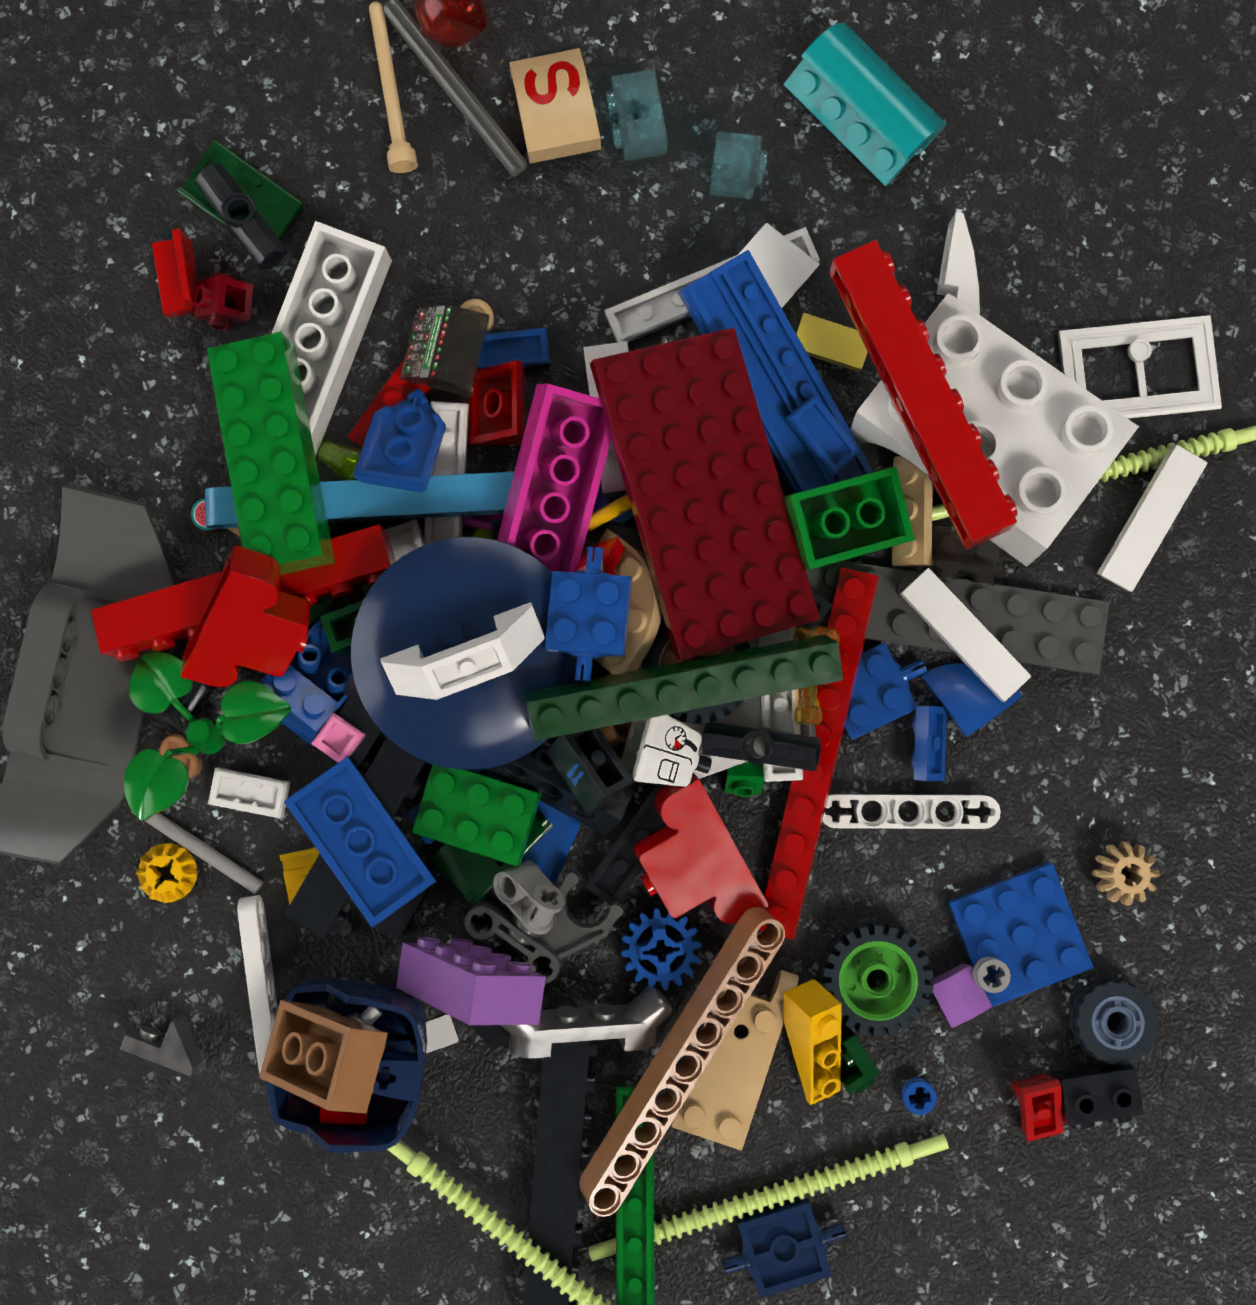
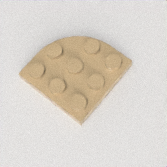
M606 529L598 543L618 536L625 550L614 571L619 576H631L632 578L625 657L603 656L594 659L611 674L615 675L636 671L639 668L657 635L662 610L660 604H658L657 593L645 554L616 532Z

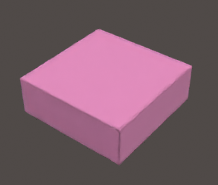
M333 713L311 744L339 763L346 757H351L366 734L337 713Z

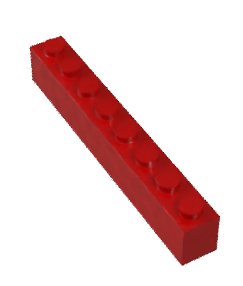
M874 240L834 258L830 276L967 550L1009 531L1017 523L1015 518L1018 515L1017 508L1011 496L1003 494L997 482L1000 479L998 469L992 459L985 458L980 448V445H982L980 433L973 423L968 424L962 412L964 410L962 397L956 388H950L945 378L947 370L944 361L938 353L933 354L927 342L929 341L927 327L922 319L916 320L910 308L912 300L909 291L904 284H898L893 274L895 266L887 250L882 251L877 240Z
M379 524L332 538L331 543L335 563L280 575L279 591L307 599L311 607L318 603L317 599L331 595L332 598H340L354 593L353 588L366 584L368 587H372L380 575L396 562L389 533ZM222 571L91 610L100 653L116 658V661H128L139 657L140 651L150 648L153 651L166 650L175 646L174 641L184 638L190 640Z

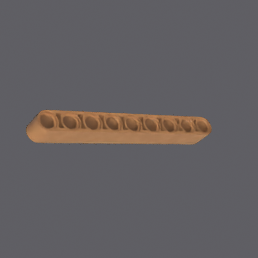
M753 907L746 910L741 916L581 1175L579 1188L595 1215L601 1217L610 1216L620 1208L782 945L785 938L784 927L765 909ZM766 924L765 930L757 935L759 928ZM747 957L743 965L737 967L738 962L742 958ZM727 989L725 995L717 999L719 993ZM706 1023L702 1030L696 1032L701 1024ZM687 1055L683 1062L676 1064L681 1057ZM666 1089L662 1095L656 1096L659 1091ZM646 1122L641 1128L636 1129L639 1124ZM626 1155L620 1161H616L620 1156ZM605 1188L602 1192L596 1194L600 1189Z

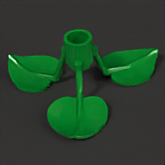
M163 652L144 654L138 659L130 679L129 694L132 702L137 708L150 714L162 713L172 703L190 723L186 731V738L191 745L169 749L163 756L153 749H146L138 753L128 764L124 775V792L129 807L135 816L142 821H146L153 815L171 807L184 795L189 783L186 766L180 760L172 758L173 756L189 753L197 755L199 751L204 754H215L224 746L225 738L235 744L255 742L278 727L290 713L291 706L266 686L258 682L245 681L234 685L223 696L221 709L224 715L216 718V725L205 718L197 719L178 700V698L188 694L193 687L192 680L180 677L182 661L173 655Z

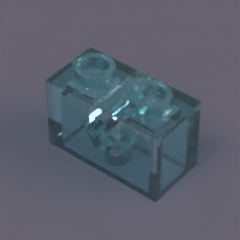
M655 69L611 76L612 91H606V101L609 115L616 113L618 126L612 127L615 149H622L624 161L667 154L668 139ZM633 113L638 114V120L634 119L632 115Z
M717 131L709 195L745 199L753 198L755 187H762L763 174L766 171L768 150H761L762 136Z

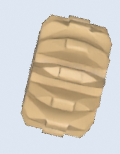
M1121 841L1118 848L1114 845L1106 846L1108 857L1101 855L1095 857L1098 863L1103 864L1102 869L1092 871L1093 876L1103 878L1098 882L1096 888L1101 892L1107 891V899L1109 901L1116 902L1120 899L1123 905L1130 906L1134 898L1140 902L1146 901L1145 889L1152 892L1157 890L1156 886L1150 883V879L1159 877L1161 874L1158 870L1150 869L1156 859L1152 855H1145V847L1136 844L1132 847L1130 842ZM1124 867L1130 873L1128 879H1125L1126 877L1121 873Z

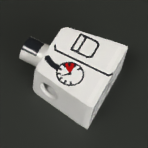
M668 715L631 723L621 762L636 782L687 787L690 784L692 773L700 776L707 775L711 768L712 759L710 755H704L702 752H699L702 740L700 733Z

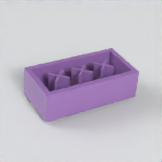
M418 937L417 943L403 942L396 988L468 1025H539L546 976L531 971V964L511 961V956L492 953V948L473 945L474 941L470 939L451 938V944L440 943L441 940L436 938Z

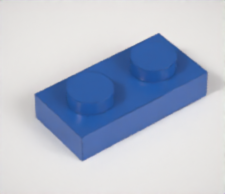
M916 706V715L912 723L915 733V750L911 758V766L914 771L913 780L945 781L947 711L944 707Z

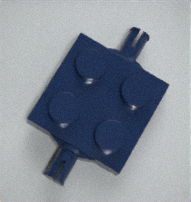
M806 1198L754 1214L753 1216L737 1219L742 1237V1253L721 1258L725 1275L747 1268L749 1274L755 1280L759 1297L762 1298L832 1276L826 1258V1244L848 1238L843 1221L821 1228L814 1218L809 1199Z

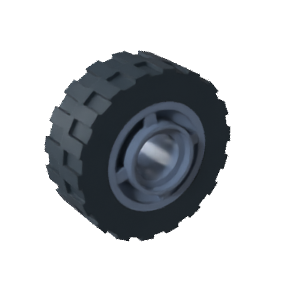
M1114 978L1096 979L1091 981V984L1080 988L1081 991L1078 995L1075 994L1072 999V1007H1069L1070 1021L1068 1023L1069 1028L1073 1031L1074 1035L1072 1036L1075 1042L1081 1045L1080 1048L1094 1058L1115 1065V1063L1128 1065L1129 1062H1137L1142 1059L1145 1053L1148 1054L1152 1050L1151 1046L1158 1038L1157 1029L1160 1028V1020H1157L1158 1011L1156 1006L1151 1003L1152 999L1148 994L1143 993L1141 988L1136 985ZM1113 1012H1118L1120 1016L1119 1025L1115 1029L1109 1030L1107 1019Z

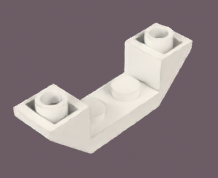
M530 602L495 615L494 620L497 631L424 658L419 645H415L381 658L382 666L395 694L437 700L512 672L545 639L532 603Z

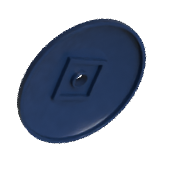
M457 537L432 542L409 552L394 562L380 575L364 598L355 620L351 641V665L356 689L363 706L377 727L393 743L416 758L431 764L454 769L476 770L503 765L523 757L543 744L547 739L535 741L530 730L524 692L579 682L574 680L577 657L564 652L545 650L552 572L535 557L517 547L497 540L480 537ZM530 602L532 603L545 639L512 672L437 700L395 694L382 666L381 658L415 645H419L424 658L497 631L494 620L495 615Z

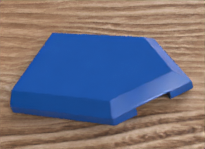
M420 388L408 394L407 399L390 408L385 406L374 412L353 472L354 478L362 483L414 492H423L427 489L446 430V424L439 414H436Z
M539 801L538 809L554 826L525 854L521 862L527 860L534 862L551 883L555 885L581 823Z

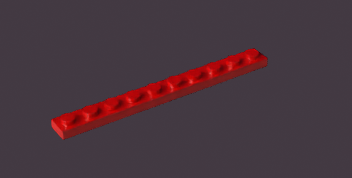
M841 568L826 631V635L836 640L839 644L843 680L813 687L811 698L816 737L821 738L822 746L817 771L803 770V780L791 781L764 896L768 906L763 909L783 925L785 938L792 940L795 938L880 578L878 575ZM766 924L762 925L759 930L764 931Z

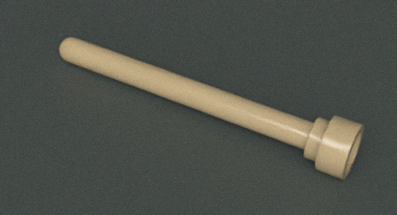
M372 2L369 6V13L392 141L386 154L388 167L391 172L406 173L413 171L418 166L415 149L411 148L410 143L406 142L383 6L379 2Z

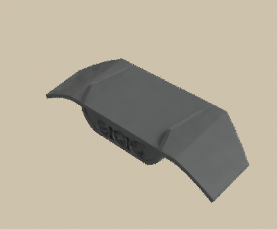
M67 484L62 486L60 537L51 582H48L40 589L30 608L3 720V742L10 754L0 787V854L59 865L125 799L124 775L128 764L135 757L145 712L137 708L130 698L129 683L138 659L144 654L160 651H153L152 648L140 651L139 657L128 661H116V658L101 654L91 610L175 585L147 506L143 502Z

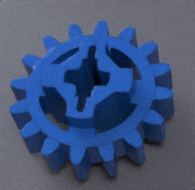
M654 907L652 917H648L644 911H641V923L637 924L631 920L628 923L629 928L633 931L632 935H622V941L629 944V947L621 949V956L631 958L625 964L626 971L636 969L637 972L634 980L638 983L644 977L647 978L648 988H653L656 981L661 982L664 990H668L670 980H674L678 986H681L682 973L689 976L694 974L693 969L689 965L690 962L700 963L701 960L700 956L693 952L694 949L702 947L701 941L691 940V937L697 932L696 927H685L688 920L685 914L677 920L671 917L668 911L666 915H661L658 907ZM665 924L676 928L684 938L673 937L666 931ZM652 926V933L646 941H639L637 943L641 933ZM658 940H664L665 946H671V948L665 950V956H658L656 950H650L656 947ZM685 954L681 963L670 970V964L676 956ZM639 959H648L657 967V972L646 968Z

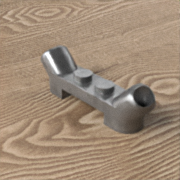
M647 986L629 1004L610 1005L600 1003L592 1007L578 1008L561 1006L557 1009L541 1010L539 1025L501 1026L510 1033L509 1050L512 1054L522 1058L551 1057L552 1043L618 1039L624 1051L644 1050L654 1046L656 1042V1029L672 1014V1007L666 997L656 987L648 988Z

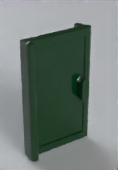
M216 139L212 142L184 186L177 188L179 194L226 227L225 222L195 183V179L203 168L211 163L214 165L222 164L242 192L253 200L256 210L279 240L296 215L304 210V203ZM239 214L236 215L233 219L242 220L246 218L248 215Z
M538 808L523 857L554 826ZM446 843L431 857L434 863L464 894L466 900L474 906L493 888V880L496 874L514 866L501 862L499 865L500 861Z

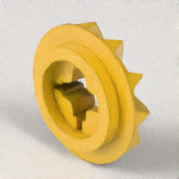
M163 843L151 847L140 858L139 868L136 871L140 882L139 888L145 891L149 899L163 903L182 899L192 890L197 879V865L193 856L187 849L174 843ZM173 861L170 873L177 880L168 879L159 885L161 873L157 871L156 866L165 867Z

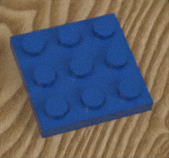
M1051 862L946 901L972 969L981 958L994 957L1005 963L1010 970V983L1006 989L999 993H989L984 990L992 1007L1094 968L1054 865ZM988 966L986 968L988 974L983 977L984 982L988 980L994 984L997 982L995 975L1000 973L999 968L995 970Z

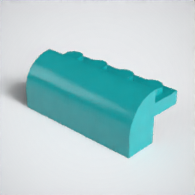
M845 22L834 24L825 30L802 54L803 60L783 84L885 186L894 180L915 155L922 153L947 125Z

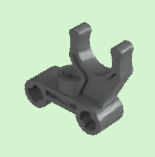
M571 869L568 871L565 880L558 887L565 897V904L561 911L555 913L553 926L548 933L540 935L528 931L513 912L490 898L481 899L471 908L465 918V927L467 932L476 939L485 940L495 933L529 957L527 963L531 964V971L546 976L545 984L557 977L564 957L608 936L615 921L622 916L624 905L620 901H614L608 915L595 923H583L576 920L569 913L566 905V895L579 882L580 873L575 869ZM485 912L491 917L493 922L488 921L484 925L478 920L477 916H482ZM540 956H545L551 960L550 968H543L539 965Z

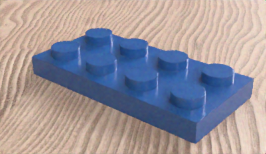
M349 757L340 761L284 801L372 928L437 882Z

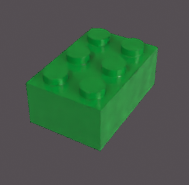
M897 467L879 470L784 496L804 570H811L915 540Z

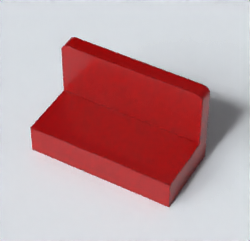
M180 228L172 229L173 239L152 243L162 311L167 318L195 313L193 295L198 286V276L192 241Z

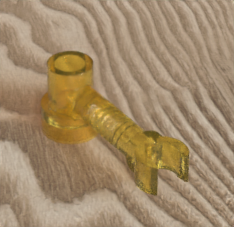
M817 626L814 629L799 627L794 633L793 640L825 634L836 640L839 644V634L834 628ZM817 686L802 688L801 698L798 700V706L794 713L795 723L819 725L822 712L819 707V700L817 699Z

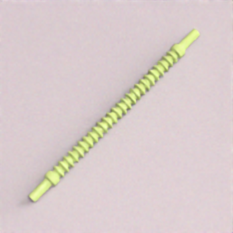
M1256 426L1236 431L1227 428L1218 431L1217 435L1211 432L1207 438L1204 435H1200L1197 440L1192 437L1189 438L1187 443L1184 440H1180L1177 445L1198 457L1200 454L1203 457H1207L1210 452L1216 455L1220 450L1228 452L1235 450L1237 445L1256 441ZM1171 442L1167 448L1164 445H1160L1157 451L1151 447L1147 453L1140 450L1137 456L1130 452L1127 458L1119 455L1117 461L1114 459L1100 480L1106 482L1109 477L1116 480L1119 474L1127 477L1129 472L1136 475L1139 469L1147 472L1149 466L1156 470L1170 446L1176 444ZM943 504L932 506V521L949 517Z
M944 1134L910 1145L907 1142L895 1144L894 1150L886 1147L883 1154L876 1150L873 1157H870L869 1154H865V1159L863 1160L855 1157L854 1163L845 1160V1165L841 1167L838 1163H835L834 1169L830 1170L826 1166L823 1173L815 1170L813 1176H809L808 1173L804 1174L803 1179L795 1176L794 1181L791 1183L785 1179L782 1186L775 1182L772 1189L764 1186V1191L758 1192L757 1189L753 1190L752 1195L744 1192L743 1198L740 1199L734 1195L731 1202H728L727 1199H723V1204L721 1205L713 1202L712 1208H707L706 1205H703V1210L699 1212L696 1208H693L690 1215L683 1211L682 1217L677 1218L676 1215H672L671 1221L662 1218L661 1224H657L654 1221V1242L661 1245V1240L665 1238L668 1242H671L674 1235L681 1239L682 1233L687 1232L688 1235H692L693 1229L702 1232V1227L706 1225L709 1229H712V1224L715 1222L722 1226L724 1219L733 1222L734 1216L743 1219L744 1213L753 1216L754 1210L758 1209L762 1213L765 1206H769L772 1210L775 1203L784 1206L785 1200L794 1203L795 1197L799 1196L803 1200L806 1193L813 1197L815 1195L814 1191L820 1190L821 1193H824L826 1187L834 1190L835 1185L839 1183L844 1187L847 1180L854 1184L857 1177L865 1180V1175L871 1174L872 1177L876 1176L877 1171L885 1174L886 1168L889 1167L895 1171L896 1165L899 1164L902 1168L911 1166L915 1159L949 1149ZM616 1238L588 1246L591 1261L615 1255Z
M401 1140L396 1145L387 1149L408 1166L406 1170L412 1176L417 1177L420 1175L422 1177L421 1183L429 1182L431 1184L430 1190L436 1188L440 1191L439 1197L445 1195L448 1198V1204L454 1202L457 1205L456 1211L463 1209L465 1211V1218L471 1216L474 1218V1225L480 1223L483 1232L489 1230L491 1232V1239L498 1237L500 1239V1246L504 1243L507 1244V1251L509 1253L513 1250L517 1253L516 1259L524 1258L526 1260L525 1266L527 1267L530 1264L535 1267L533 1270L535 1274L539 1271L542 1272V1279L544 1281L548 1278L552 1281L551 1287L559 1286L561 1288V1295L565 1292L570 1295L568 1298L570 1302L575 1299L578 1301V1305H611L610 1301L602 1302V1294L595 1296L593 1294V1287L586 1289L584 1287V1280L577 1282L575 1280V1273L567 1274L566 1266L560 1268L557 1265L558 1259L551 1261L549 1259V1252L542 1254L540 1252V1245L532 1246V1239L525 1240L522 1231L516 1233L514 1231V1224L507 1226L505 1224V1217L501 1220L496 1217L497 1211L491 1213L488 1210L489 1204L482 1206L479 1203L480 1197L472 1198L471 1190L463 1191V1184L456 1185L453 1176L447 1178L445 1176L446 1170L438 1171L436 1169L438 1164L434 1163L431 1165L429 1163L430 1158L422 1151L416 1153Z

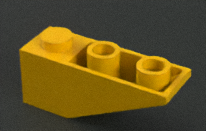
M815 979L783 992L784 1025L809 1105H813L841 1091L842 1003Z

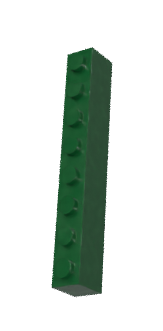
M823 634L591 679V682L579 681L524 692L530 730L536 741L843 680L838 642Z

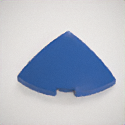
M965 663L939 666L919 675L939 706L945 708L963 737H967L1022 697L1017 690L1005 702H1001Z

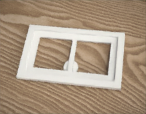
M1211 315L1063 330L1057 333L1062 373L1085 389L1086 382L1082 349L1130 344L1128 356L1135 362L1139 397L1103 401L1127 419L1215 410L1222 407ZM1192 338L1198 391L1147 396L1143 361L1148 359L1152 353V347L1149 342Z

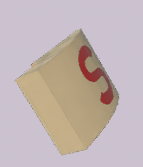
M580 48L509 62L530 163L601 150L600 133Z

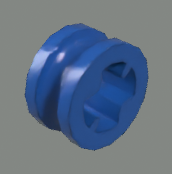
M921 1077L910 1078L902 1087L901 1097L904 1105L910 1112L924 1115L933 1110L936 1105L937 1096L928 1080ZM917 1087H922L925 1094L928 1092L929 1094L928 1097L922 1098V1104L916 1105L913 1098L909 1100V1095L915 1094Z

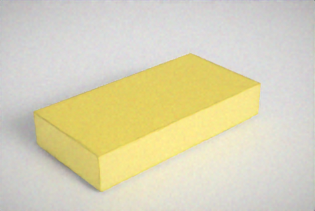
M803 313L796 335L808 356L860 372L868 351L858 331Z

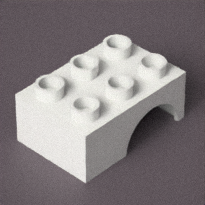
M948 293L925 322L929 333V341L927 342L933 354L938 353L943 359L947 370L945 378L950 388H956L960 393L964 403V410L962 412L968 424L973 423L977 427L982 439L980 448L985 458H990L995 463L1000 476L997 482L1003 494H1009L1017 508L1018 515L1015 516L1017 523L1009 531L989 540L1027 567L1048 549L1139 426ZM881 379L857 410L850 430L859 445L869 442L883 446L904 457L928 475Z

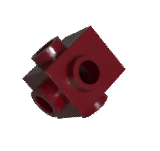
M222 273L213 274L212 278L199 281L193 295V303L195 305L194 318L207 321L210 328L217 330H231L233 325L249 322L253 285L238 281L232 275Z

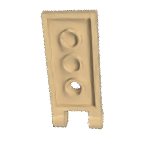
M742 958L738 962L737 967L743 965L746 958ZM779 970L770 999L751 993L671 1123L672 1128L742 1151L784 1023L783 992L798 986V975ZM727 989L720 992L717 999L722 998ZM703 1023L701 1030L706 1026V1023ZM738 1025H745L748 1028V1034L743 1038H739L734 1034V1029Z

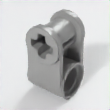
M527 860L521 862L520 866H513L497 873L494 877L493 887L495 894L515 914L528 931L542 935L551 930L554 923L553 917L555 913L562 910L565 904V897L561 890L555 887L541 872L538 865Z

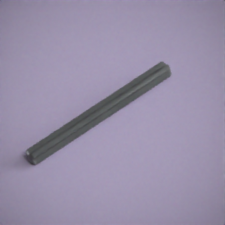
M390 0L389 3H386L383 7L385 17L510 175L516 177L527 168L525 158L399 0Z

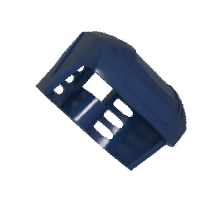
M336 978L307 980L294 987L285 999L286 1001L319 1005L347 1017L355 1012L362 1014L367 1007L379 1008L383 1014L372 1026L387 1032L385 1046L394 1047L397 1051H384L371 1096V1105L366 1125L320 1123V1107H314V1103L266 1081L268 1104L274 1122L289 1130L308 1134L326 1152L330 1153L381 1151L396 1145L404 1136L413 1120L419 1103L428 1039L426 1019L419 1000L396 987L363 981L339 980ZM329 994L335 996L333 1003L328 1002Z

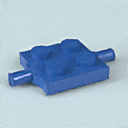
M587 547L586 570L577 572L552 571L545 650L564 652L577 657L574 680L580 682H591L593 659L603 656L625 657L632 578L631 576L609 575L601 571L604 549L600 547H595V549Z
M882 643L862 653L844 727L850 741L916 710L917 705L909 691L908 681L923 673H927L926 666L911 671L924 664L921 658L901 668L894 661L886 643Z

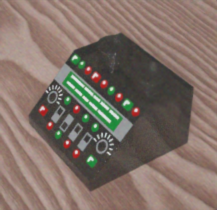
M453 305L417 308L400 380L473 397L489 331V314Z

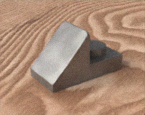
M182 1013L172 1019L165 1037H162L163 1033L156 1028L141 1026V1028L137 1027L126 1034L120 1050L191 1076L200 1069L204 1061L186 1017Z

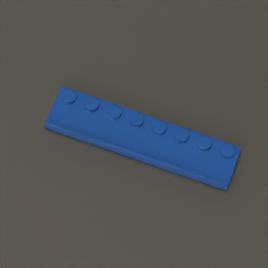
M749 250L719 266L678 292L701 335L735 328L773 460L793 494L874 472L862 451L835 476L830 477L786 422L785 418L811 395L816 394L861 450Z

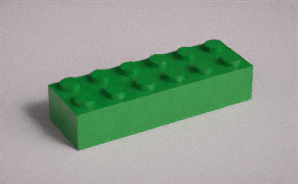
M282 332L207 348L242 547L274 558L280 565L281 575L335 563L295 346Z

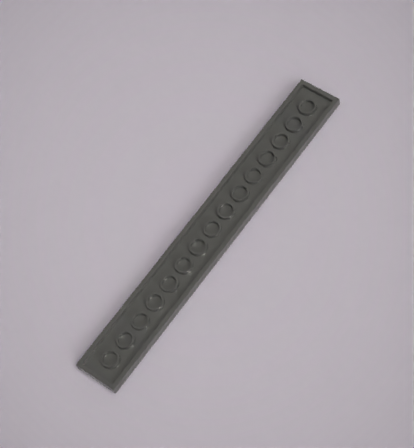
M603 524L592 531H587L581 557L587 547L598 544L606 529L616 532L644 554L645 552L637 528ZM839 561L806 570L811 590L832 605L841 568L880 576L865 639L955 653L900 595L921 574L920 572L849 561ZM936 575L1019 663L1100 675L1110 602ZM832 606L815 628V632L826 633Z

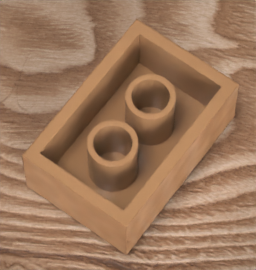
M280 1000L259 1078L328 1111L367 1113L388 1033L319 1005Z

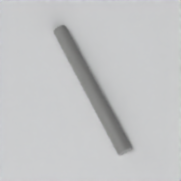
M157 813L145 821L252 893L256 894L264 884L262 880L162 814Z

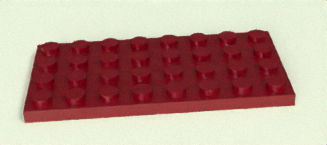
M735 328L593 359L590 363V368L676 662L820 620Z

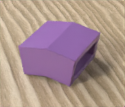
M961 963L948 972L931 979L933 993L951 1028L967 1022L992 1008L984 990L974 982L972 976L973 969L968 964Z

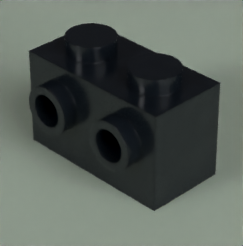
M1100 1063L1050 1071L1051 1076L1058 1079L1061 1084L1063 1121L1068 1126H1072V1128L1088 1129L1095 1126L1094 1122L1104 1120L1112 1123H1125L1132 1120L1131 1116L1144 1114L1137 1071L1130 1064L1121 1065L1115 1063V1065Z

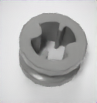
M994 957L981 958L975 963L972 971L973 980L976 985L989 993L1002 992L1010 983L1011 974L1009 968L1005 963ZM988 966L995 970L999 968L1000 973L995 975L997 982L994 984L988 980H985V982L983 980V977L988 974L986 969Z

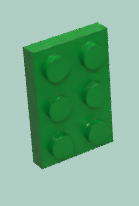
M432 764L412 833L507 864L520 866L542 793L466 769L446 768Z

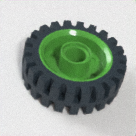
M865 921L859 925L853 924L847 927L846 931L839 932L835 936L836 939L826 947L825 956L822 955L819 979L821 985L842 1003L841 1022L858 1033L864 1035L868 1033L880 1037L885 1033L889 1036L897 1034V1030L901 1028L903 1030L909 1028L911 1021L914 1019L917 1021L922 1016L921 1010L923 1007L927 1009L930 1002L928 999L929 993L932 994L933 984L931 983L933 971L929 965V958L923 948L904 930L880 921ZM876 969L883 970L884 979L882 983L874 987L867 984L869 973Z

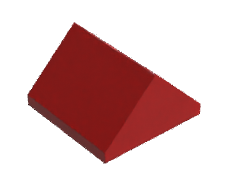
M514 360L470 372L469 445H521L526 428V373L522 361Z

